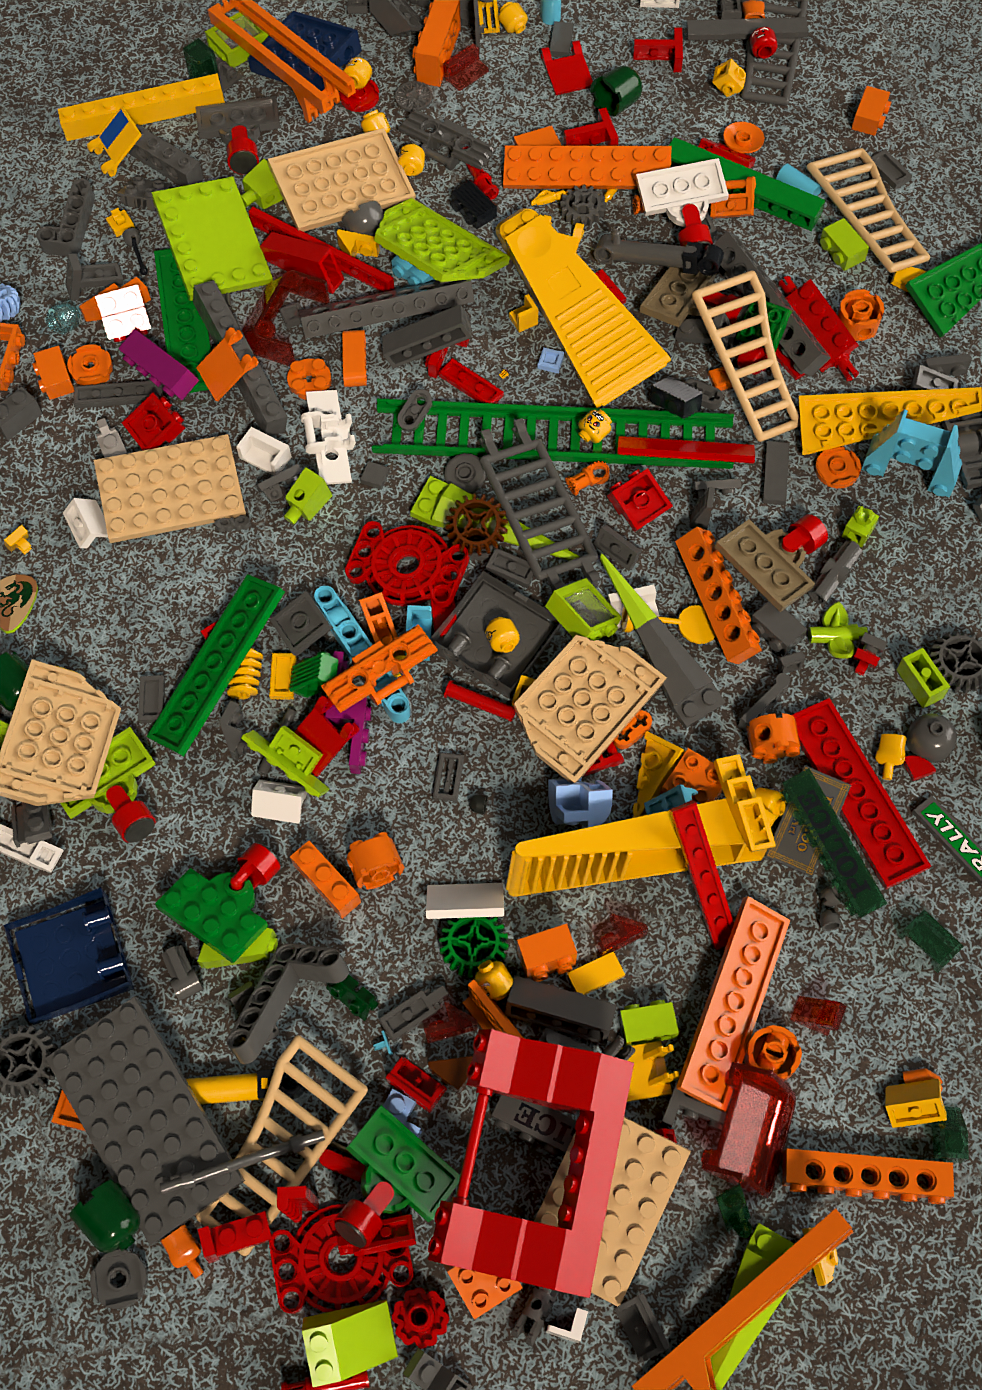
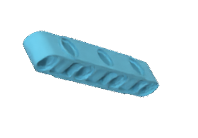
M320 586L314 593L315 602L333 626L330 630L352 662L353 657L372 646V643L334 589L330 586ZM323 599H331L328 602H322ZM347 634H355L351 638L345 637ZM390 671L376 680L375 692L396 680ZM401 688L381 700L382 703L380 705L393 722L403 723L409 719L411 712L409 701ZM402 706L404 710L396 712L394 708Z

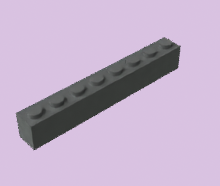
M214 280L194 285L193 304L216 346L223 340L226 331L230 327L234 328L235 331H241ZM244 335L240 341L231 345L240 361L245 354H249L251 358L255 356ZM258 362V365L247 371L236 382V385L261 432L274 436L286 431L288 416Z

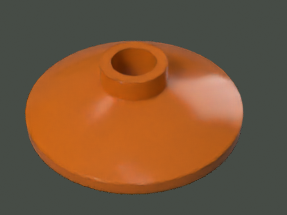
M735 122L726 127L723 140L733 151L753 153L763 146L764 134L759 127L752 123Z

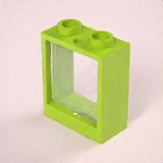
M240 12L229 17L261 44L269 36ZM214 26L205 31L208 47L218 58L226 61L227 65L235 68L248 60L247 58L250 54Z
M587 578L554 590L545 605L573 638L578 635L595 641L605 636L610 637L618 630L617 625L622 619L620 614Z

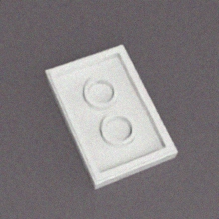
M503 883L427 885L426 918L504 916Z

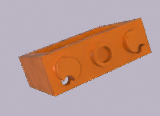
M0 323V340L9 341L0 367V390L8 391L9 384L14 380L13 371L15 365L19 364L20 349L25 345V336L22 334L19 325Z

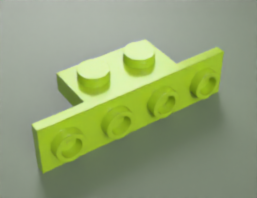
M284 725L279 729L271 743L255 730L243 734L241 737L251 750L265 756L268 763L278 766L289 779L297 781L304 786L305 791L310 795L319 798L329 791L330 788L311 774L323 754Z

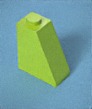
M266 928L234 963H231L204 943L197 962L202 968L209 969L268 960L270 953L274 954L277 949V935L273 929Z

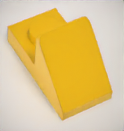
M337 230L338 245L342 252L356 258L357 253L364 256L378 257L380 246L374 241L375 236Z

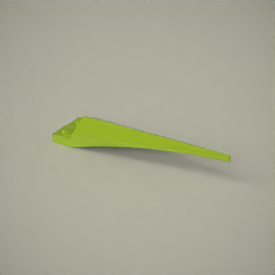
M430 476L410 511V516L424 523L445 528V525L450 524V522L446 521V516L452 515L449 511L450 507L458 509L455 501L458 500L463 504V496L466 495L468 500H472V495L452 483L447 484ZM480 508L471 509L475 514H480L483 511L487 512V510ZM464 515L461 516L458 522V531L461 532L464 531L468 524ZM493 516L486 525L490 535H492L496 527V520ZM472 520L473 528H481V521L477 523V521L473 522ZM508 522V525L503 526L508 529V533L501 534L504 537V542L520 546ZM520 523L523 531L530 529L526 525ZM543 535L527 539L532 550L555 543ZM568 549L549 554L568 561L580 557Z
M757 1223L745 1247L727 1302L791 1248L794 1243L764 1225ZM788 1290L711 1357L717 1390H722Z

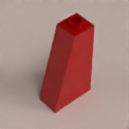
M271 232L260 245L267 262L331 294L344 281L343 274L330 247Z

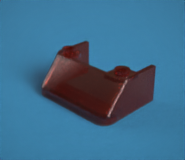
M295 270L287 271L266 286L241 330L254 355L289 367L295 361L292 344L274 339L276 328L273 324L279 308L282 307L289 292L323 304L330 303L326 280Z

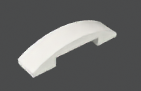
M0 824L1 854L51 873L63 853V849L45 841L27 844L26 842L20 844V847L17 848L13 841V829Z

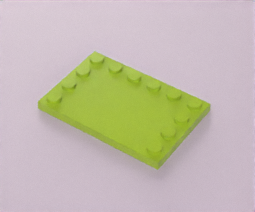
M233 176L152 192L153 203L190 301H193L194 285L213 280L221 294L273 283V277Z

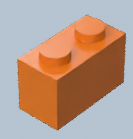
M866 86L855 114L852 130L875 136L878 128H883L886 116H883V114H888L892 103L888 101L890 92Z
M59 345L33 353L36 362L32 363L36 375L41 377L38 380V384L42 393L46 392L51 400L74 392L73 383Z

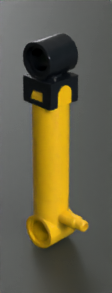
M274 1069L257 1070V1073L188 1078L186 1081L200 1105L260 1100L263 1102ZM284 1072L279 1089L291 1099L299 1098L304 1093L305 1088L297 1083L294 1089H285V1083L291 1077Z

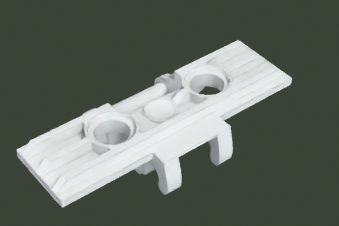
M337 390L306 392L308 412L301 415V422L304 423L307 440L306 452L308 454H315L318 475L325 480L327 485L352 483L347 450H353L356 444L355 436L350 435L351 414H346V418L341 419ZM314 428H320L322 442H316ZM332 452L338 458L336 460H329L325 455Z

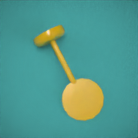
M694 605L685 608L678 619L657 616L662 623L678 624L679 631L683 637L692 643L707 644L716 637L703 606ZM623 606L622 632L630 633L633 631L634 626Z

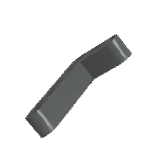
M292 943L284 944L275 951L226 1041L228 1047L241 1064L252 1063L259 1056L300 979L326 983H339L346 979L349 974V968L339 951L334 948Z

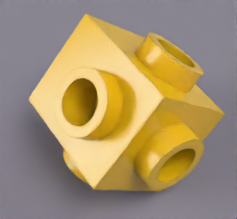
M729 59L715 67L712 83L726 97H729L743 89L746 73L732 59Z

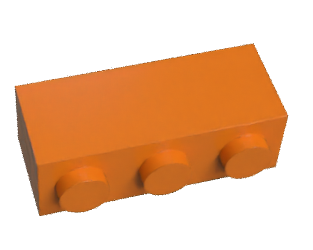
M307 841L290 856L293 866L342 919L361 903L356 890L310 841Z

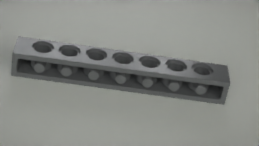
M726 231L713 244L720 247L724 252L720 265L725 270L723 274L729 279L743 274L745 271H755L765 292L766 301L792 311L783 336L779 341L782 346L781 351L787 358L793 360V367L798 373H804L809 376L814 375L831 357L739 237ZM750 281L735 287L737 293L742 297L755 293ZM793 331L792 337L789 339V335ZM805 347L803 354H801L802 348Z
M470 279L448 282L433 281L299 310L298 312L305 339L454 307L460 304L475 302Z

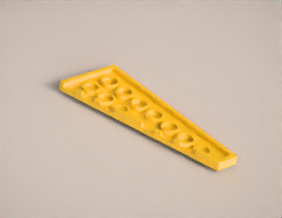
M982 387L801 395L798 397L802 455L872 439L876 433L882 432L883 427L887 424L890 425L895 420V417L904 409L908 410L906 418L927 425L981 412Z

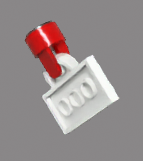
M719 158L636 174V182L645 216L666 212L668 218L674 224L685 227L678 234L680 246H686L688 242L702 243L703 249L708 245H713L709 227L702 224L701 221L705 219L710 203L725 201L729 197Z

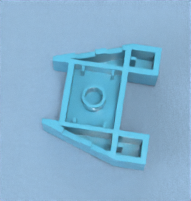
M904 409L895 417V420L890 425L887 424L883 427L881 433H876L873 436L861 470L867 471L870 475L884 476L890 458H893L901 463H909L921 469L933 471L927 491L933 492L937 496L950 497L962 465V460L959 456L958 426L954 425L950 432L906 418L908 410Z

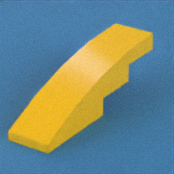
M740 754L716 759L713 763L722 790L749 851L755 852L775 847L776 844L762 799L756 796L751 776H746Z

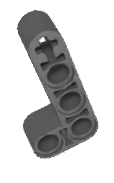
M77 179L72 183L60 226H43L36 232L41 249L45 254L68 256V254H78L80 252L95 201L92 187L87 179Z

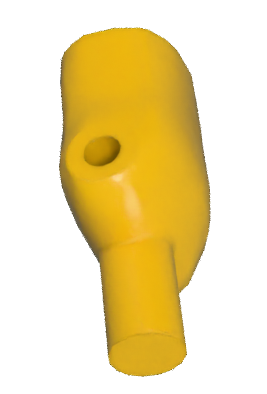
M881 734L875 759L879 764L884 765L882 779L892 780L894 766L904 763L906 736Z

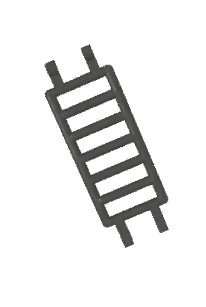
M523 418L515 420V427L512 428L520 444L498 451L493 441L490 429L481 431L482 438H479V442L487 455L480 458V463L502 509L506 511V518L536 580L547 579L553 593L554 590L565 586L558 574L580 567L585 578L595 588L598 587V581L601 578L592 563L599 559V555L541 439L531 440ZM533 449L537 450L541 458L499 473H495L491 465L493 462ZM544 467L550 476L548 479L508 492H504L500 484L501 481ZM553 486L559 495L557 498L517 511H513L509 502L510 500ZM564 505L569 515L524 531L518 521ZM572 524L578 533L577 536L535 550L531 549L527 540ZM579 544H583L587 555L543 570L537 561L538 558Z

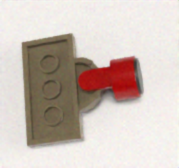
M669 267L640 305V313L679 328L688 314L700 316L692 298V292L715 284L712 281L717 276V273L713 276H706L700 271L698 275L683 273V268ZM719 291L702 298L707 309L740 297L732 294L727 296ZM749 304L726 312L731 324L743 320Z
M811 514L804 515L790 525L788 533L783 532V529H778L766 535L748 519L717 541L715 548L779 612H782L815 585V582L800 569V566L806 554L813 553L827 542L828 532L825 524L818 517Z

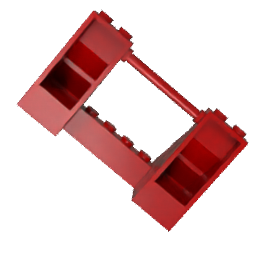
M479 1029L473 1041L474 1053L472 1062L467 1068V1085L475 1087L476 1093L479 1095L476 1101L459 1179L457 1197H453L452 1202L441 1200L440 1207H438L435 1213L436 1226L434 1235L428 1245V1260L590 1298L634 1063L603 1053L520 1038L493 1029ZM493 1093L579 1116L575 1124L576 1135L574 1145L570 1150V1165L568 1175L564 1180L565 1191L562 1205L558 1210L559 1221L557 1227L469 1207V1200H466L470 1188L489 1099L488 1096H492Z

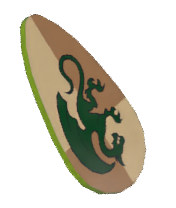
M16 574L0 580V629L4 633L10 634L15 632L25 622L32 610L37 597L38 586L36 580L31 576Z

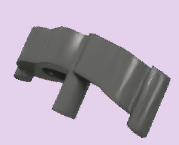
M240 515L235 520L231 517L230 519L219 518L217 521H214L216 530L219 532H230L233 529L236 531L247 530L251 526L250 518Z

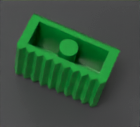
M318 652L312 658H304L301 663L292 666L293 670L291 672L293 674L290 680V692L307 698L324 692L321 685L337 676L339 660L327 652Z

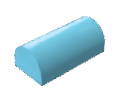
M541 0L540 17L545 24L554 25V21H560L561 0Z
M788 163L781 168L776 177V180H780L815 196H818L822 190L817 182Z

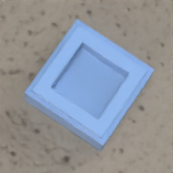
M543 347L537 369L559 374L564 359V352Z

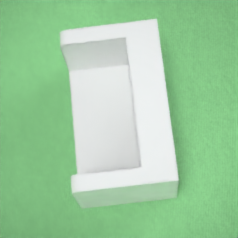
M253 427L248 430L236 447L240 459L273 476L281 473L292 458L289 445Z

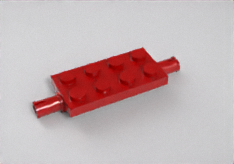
M785 276L784 279L788 285L782 279L778 285L787 295L786 300L831 357L820 368V371L824 372L830 367L839 368L846 381L853 380L849 372L856 378L859 372L849 360L850 353L859 346L811 279L797 288L791 277Z

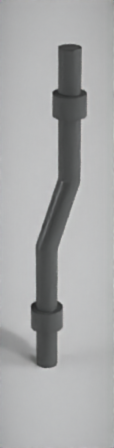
M323 1130L304 1136L298 1134L290 1137L289 1141L197 1172L191 1170L182 1173L181 1177L160 1183L161 1192L166 1194L182 1188L188 1190L197 1187V1183L291 1151L294 1153L303 1151L306 1146L325 1140Z

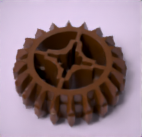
M473 493L472 500H468V497L464 495V503L462 504L456 500L455 504L458 509L450 507L449 511L452 515L446 516V521L450 522V524L445 525V528L451 531L447 534L448 539H454L452 545L461 544L459 551L462 553L465 547L468 548L469 556H472L473 550H477V555L481 556L482 549H485L486 553L490 554L489 546L498 549L499 546L496 540L504 542V537L501 534L508 533V529L503 527L508 525V519L503 518L506 516V511H499L501 508L500 503L493 505V497L485 501V494H482L480 499H477L476 493ZM480 508L487 510V512L483 511L480 514H475L471 509ZM464 515L468 524L460 534L458 522L461 516ZM493 516L496 520V527L492 535H490L486 525ZM472 520L473 522L477 521V523L481 521V528H473ZM477 535L482 537L483 541H470L466 538L470 539L472 536Z

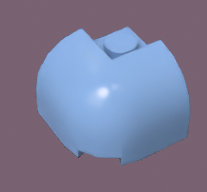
M582 777L576 783H570L565 778L548 779L549 808L554 823L556 825H577L580 823L585 828L603 824L611 812L613 790L600 780H596L594 784L581 782Z

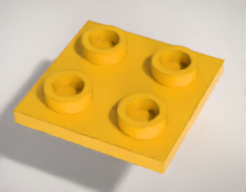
M661 1041L633 1045L635 1053L627 1060L634 1063L627 1102L671 1095L670 1082L679 1078L680 1075L679 1071H674L671 1074L667 1073L664 1056L674 1051L673 1044L663 1047Z

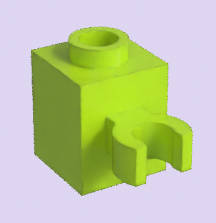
M858 506L845 526L842 537L848 541H854L860 547H863L880 516L870 509Z

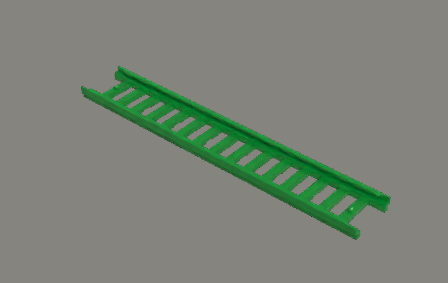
M377 399V413H394L391 444L373 445V453L451 457L466 453L481 458L487 455L482 446L481 448H468L470 417H483L482 431L486 429L491 431L492 418H505L503 449L512 447L514 419L523 418L527 419V432L531 440L535 439L536 420H549L547 452L552 461L586 463L603 461V463L721 469H732L734 462L617 454L619 436H625V423L638 424V437L647 438L648 424L661 425L660 439H670V425L683 426V440L692 441V426L705 427V442H715V427L732 428L734 414L697 412L694 415L688 416V418L682 419L669 411L433 401L427 415H438L436 446H423L425 418L415 430L414 445H401L402 429L398 423V414L407 400ZM419 400L417 404L424 405L426 401ZM602 410L610 417L612 423H616L615 454L602 453V440L599 443H593V453L579 452L580 435L578 433L580 429L578 423L589 411ZM448 416H461L458 447H445ZM558 421H572L570 452L557 451ZM533 449L505 459L539 460L541 458L538 452Z

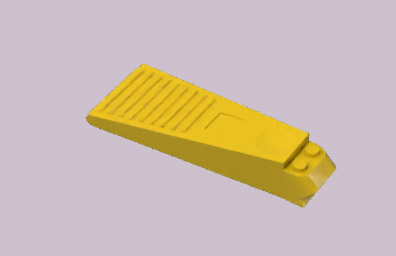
M522 208L497 225L496 235L502 244L501 247L510 256L511 261L595 408L605 406L667 366L666 364L671 361L669 355L541 214L539 215L532 209Z
M726 798L697 804L716 866L761 861L764 858L768 849L755 852L749 851L730 811ZM765 809L771 828L777 816ZM668 810L519 842L515 850L512 851L506 890L510 896L518 897L689 870L670 811Z

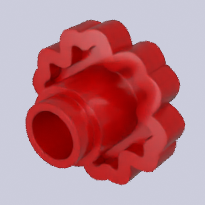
M421 1287L406 1291L404 1301L395 1303L392 1314L393 1322L398 1324L395 1332L396 1335L402 1339L405 1345L416 1343L420 1349L436 1345L437 1335L446 1334L447 1325L450 1320L449 1315L444 1312L446 1307L445 1300L436 1291H430L426 1294L425 1290ZM418 1313H425V1323L418 1324L416 1322Z

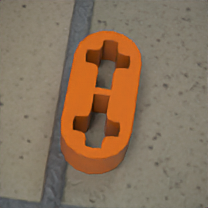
M640 710L620 733L625 735L630 731L627 741L624 739L619 741L618 735L613 741L615 747L627 749L643 737L646 731L651 729V715L646 711ZM637 718L639 720L645 719V726L640 724L639 726L634 728V726L637 723Z

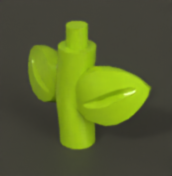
M839 601L833 603L824 612L821 619L823 627L808 628L809 643L828 644L829 653L833 657L840 659L851 658L855 653V645L852 641L858 640L865 632L868 633L867 627L849 624L848 614Z

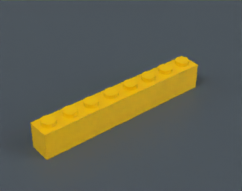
M218 73L59 108L58 114L67 141L99 135L121 106L126 109L135 125H144L196 113L197 106L225 103Z

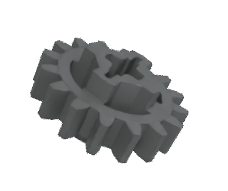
M585 185L582 186V189L574 186V191L568 189L567 195H562V201L560 202L562 217L566 216V222L572 220L573 226L576 223H587L591 227L593 221L599 223V218L604 217V211H606L605 196H600V190L594 192L593 186L589 189H586Z

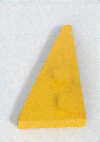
M646 731L644 737L647 742L645 753L641 755L642 766L639 769L636 787L639 793L637 803H634L633 818L647 815L644 803L660 795L662 786L685 753L682 748Z

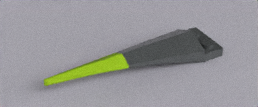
M601 554L600 560L631 619L652 666L667 677L661 687L671 710L682 726L686 729L725 705L726 701L714 686L713 680L611 562Z

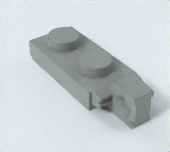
M105 418L96 421L101 433L96 434L97 441L104 458L127 454L115 427L109 429Z

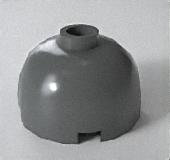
M369 201L359 205L360 210L355 213L353 210H350L343 216L342 222L346 231L375 236L379 224L383 220L384 212L378 201Z
M935 713L924 714L916 718L907 729L906 745L914 755L922 757L930 763H939L949 757L955 749L957 741L956 729L951 721L942 715Z

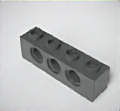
M136 125L142 136L128 152L131 156L180 186L200 183L204 179L199 161L140 125Z

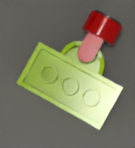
M131 727L112 738L94 798L60 803L70 819L91 806L106 814L115 813L112 817V824L125 842H137L144 839L153 831L156 824L154 816L145 803L134 801L138 790L135 778L155 766L156 763Z

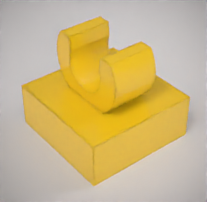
M119 208L110 211L111 216L106 218L107 224L116 237L122 235L126 229L135 228L134 223L125 210L120 211Z
M22 525L4 539L5 546L11 552L18 548L25 555L32 549L30 543L26 540L29 538L28 531Z

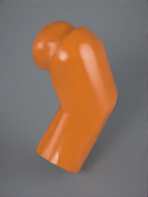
M925 1068L902 1072L905 1083L939 1079L940 1083H943L940 1076Z

